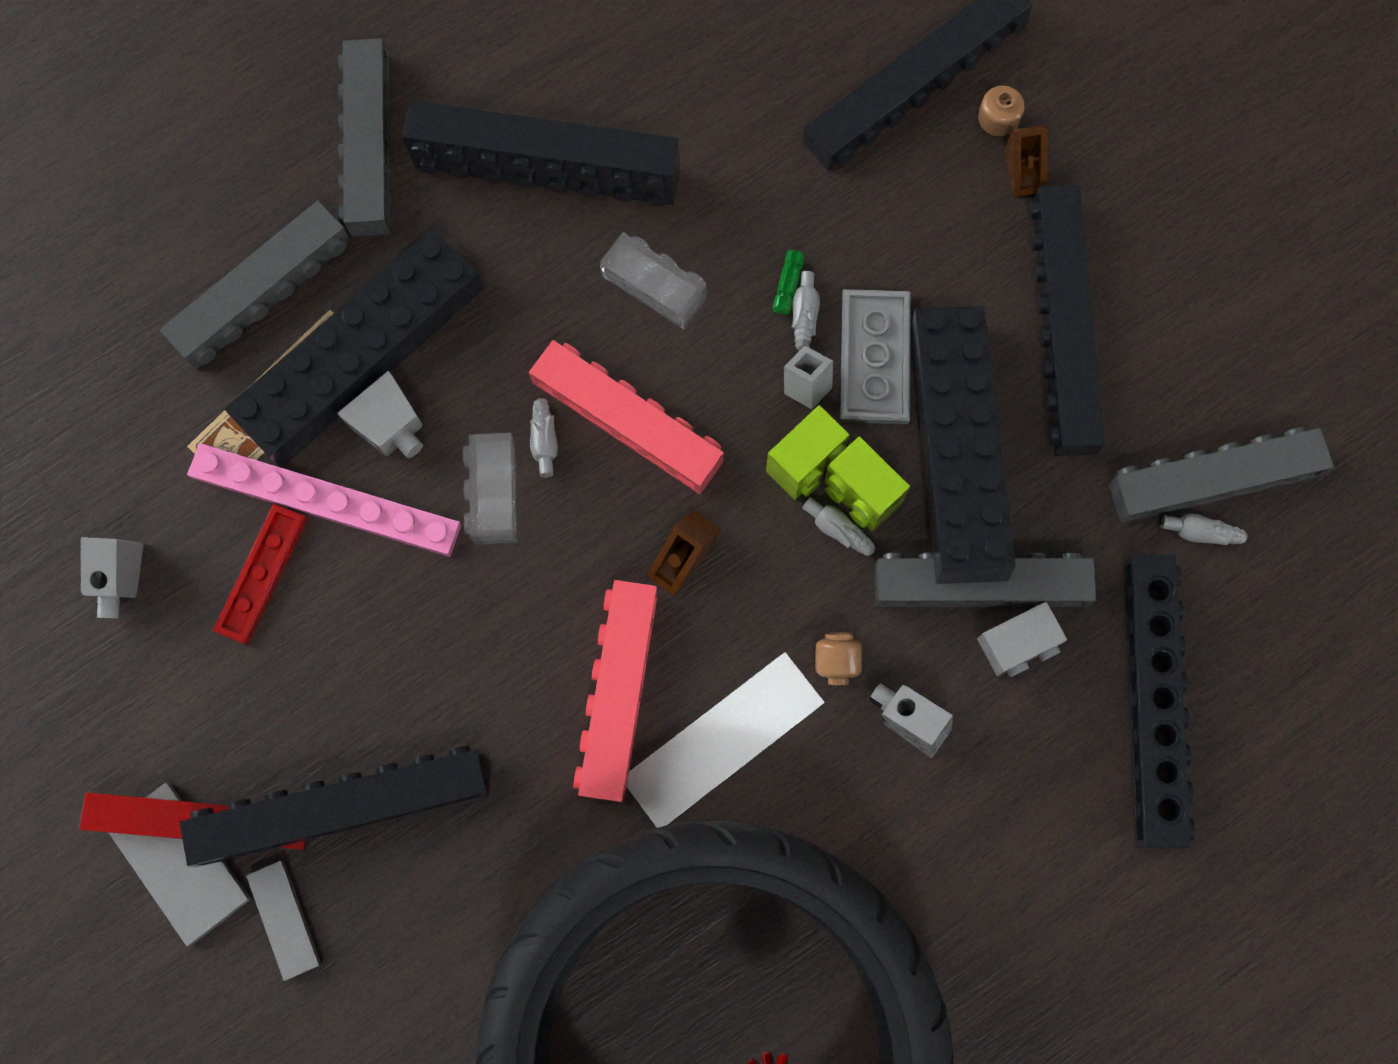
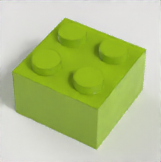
M818 405L768 452L766 473L794 500L802 494L807 497L820 485L821 482L818 479L827 471L828 465L847 448L850 434Z
M860 436L828 465L824 484L827 486L825 491L829 497L838 504L842 501L851 510L849 515L854 522L861 528L867 526L872 532L902 505L910 488V485Z

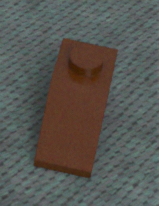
M693 509L674 526L646 576L675 596L706 557L722 529Z

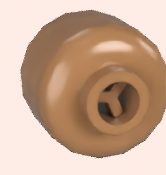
M997 86L990 89L985 94L978 111V121L981 128L993 136L1011 134L1012 130L1017 129L1024 113L1025 102L1022 95L1010 86Z
M828 632L825 633V638L820 639L816 643L815 670L818 675L828 678V684L849 685V678L857 677L862 672V643L853 639V633Z

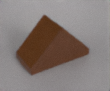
M1043 125L1012 130L1004 155L1013 196L1036 194L1039 186H1047L1048 127Z

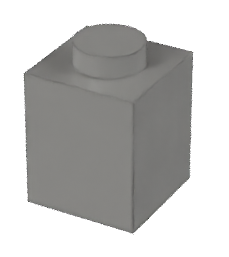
M804 346L784 366V394L810 409H813L832 389L833 360L807 346Z

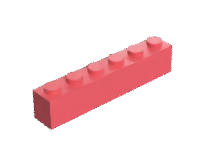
M552 340L529 371L532 383L698 494H701L724 462V452L721 451V445L709 436L701 438L692 432L693 427L682 418L676 417L674 420L664 413L665 409L653 399L648 398L645 401L636 395L637 391L626 381L620 380L616 382L607 376L609 374L608 371L597 362L592 361L589 364L581 359V354L571 345L564 343L562 346Z
M614 580L613 590H606L604 610L609 611L607 624L600 625L598 634V645L603 646L601 660H594L592 680L597 681L595 695L589 694L586 705V716H591L589 731H582L580 752H585L583 767H576L573 788L579 789L578 796L581 798L624 804L657 603V586Z

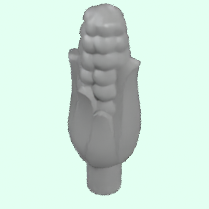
M803 271L801 273V285L795 291L792 302V328L795 329L794 340L798 351L804 346L810 348L811 337L816 335V321L820 298L818 291L814 288L815 273L811 271Z
M538 398L534 401L533 419L530 420V449L533 458L539 462L540 476L547 478L554 475L553 460L558 453V441L554 427V415H551L548 401L544 398Z
M809 497L802 509L816 518L815 524L824 534L863 555L869 556L874 553V543L840 509L831 505L823 507Z
M1184 514L1181 518L1163 515L1161 521L1162 529L1177 531L1180 537L1190 542L1228 545L1229 543L1242 544L1248 538L1243 529L1227 525L1221 520L1209 519L1199 514Z

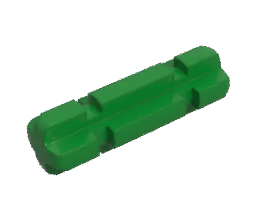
M789 250L786 254L785 264L777 288V295L773 303V311L777 314L789 315L791 312L793 297L797 289L805 257L801 251Z

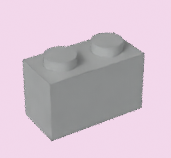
M1044 602L982 633L977 640L996 676L998 677L1007 672L1011 678L1029 669L1028 661L1039 656L1041 662L1061 653L1058 646L1066 642L1067 638L1048 603Z

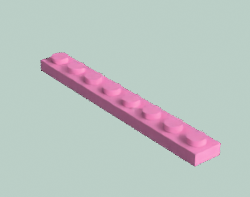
M199 443L187 473L190 478L447 557H450L461 528L460 522L201 443Z

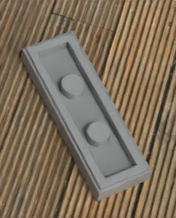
M285 861L276 862L247 875L246 877L283 981L290 980L321 966L322 963Z

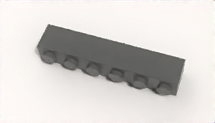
M382 38L343 40V54L338 55L339 71L343 74V83L338 84L339 100L343 104V113L338 115L339 129L341 134H343V143L338 145L339 159L341 164H343V174L338 176L340 193L343 194V204H340L338 208L339 220L341 225L346 226L351 237L391 234L389 54Z
M317 200L159 330L184 359L195 369H198L201 365L210 363L215 358L216 353L225 345L238 340L243 331L253 322L263 319L268 314L269 309L277 302L290 297L295 288L305 279L314 277L320 271L321 266L328 260L342 254L351 240L344 227Z
M1305 426L1297 427L1286 431L1283 437L1273 439L1272 434H1267L1251 440L1252 444L1240 446L1239 442H1233L1219 447L1218 452L1206 454L1205 450H1198L1185 455L1184 460L1172 462L1171 458H1164L1151 463V467L1141 470L1138 469V466L1123 468L1117 471L1115 478L1108 484L1119 522L1121 524L1321 477L1334 468L1321 428L1307 431Z
M887 553L883 555V558H878L874 565L875 607H1036L1044 602H1047L1049 607H1089L1096 601L1094 558H1082L1080 553H1066L1060 555V558H1047L1045 553L1026 554L1025 558H1015L1016 567L1008 581L936 584L933 553L919 554L918 558H904L902 553Z

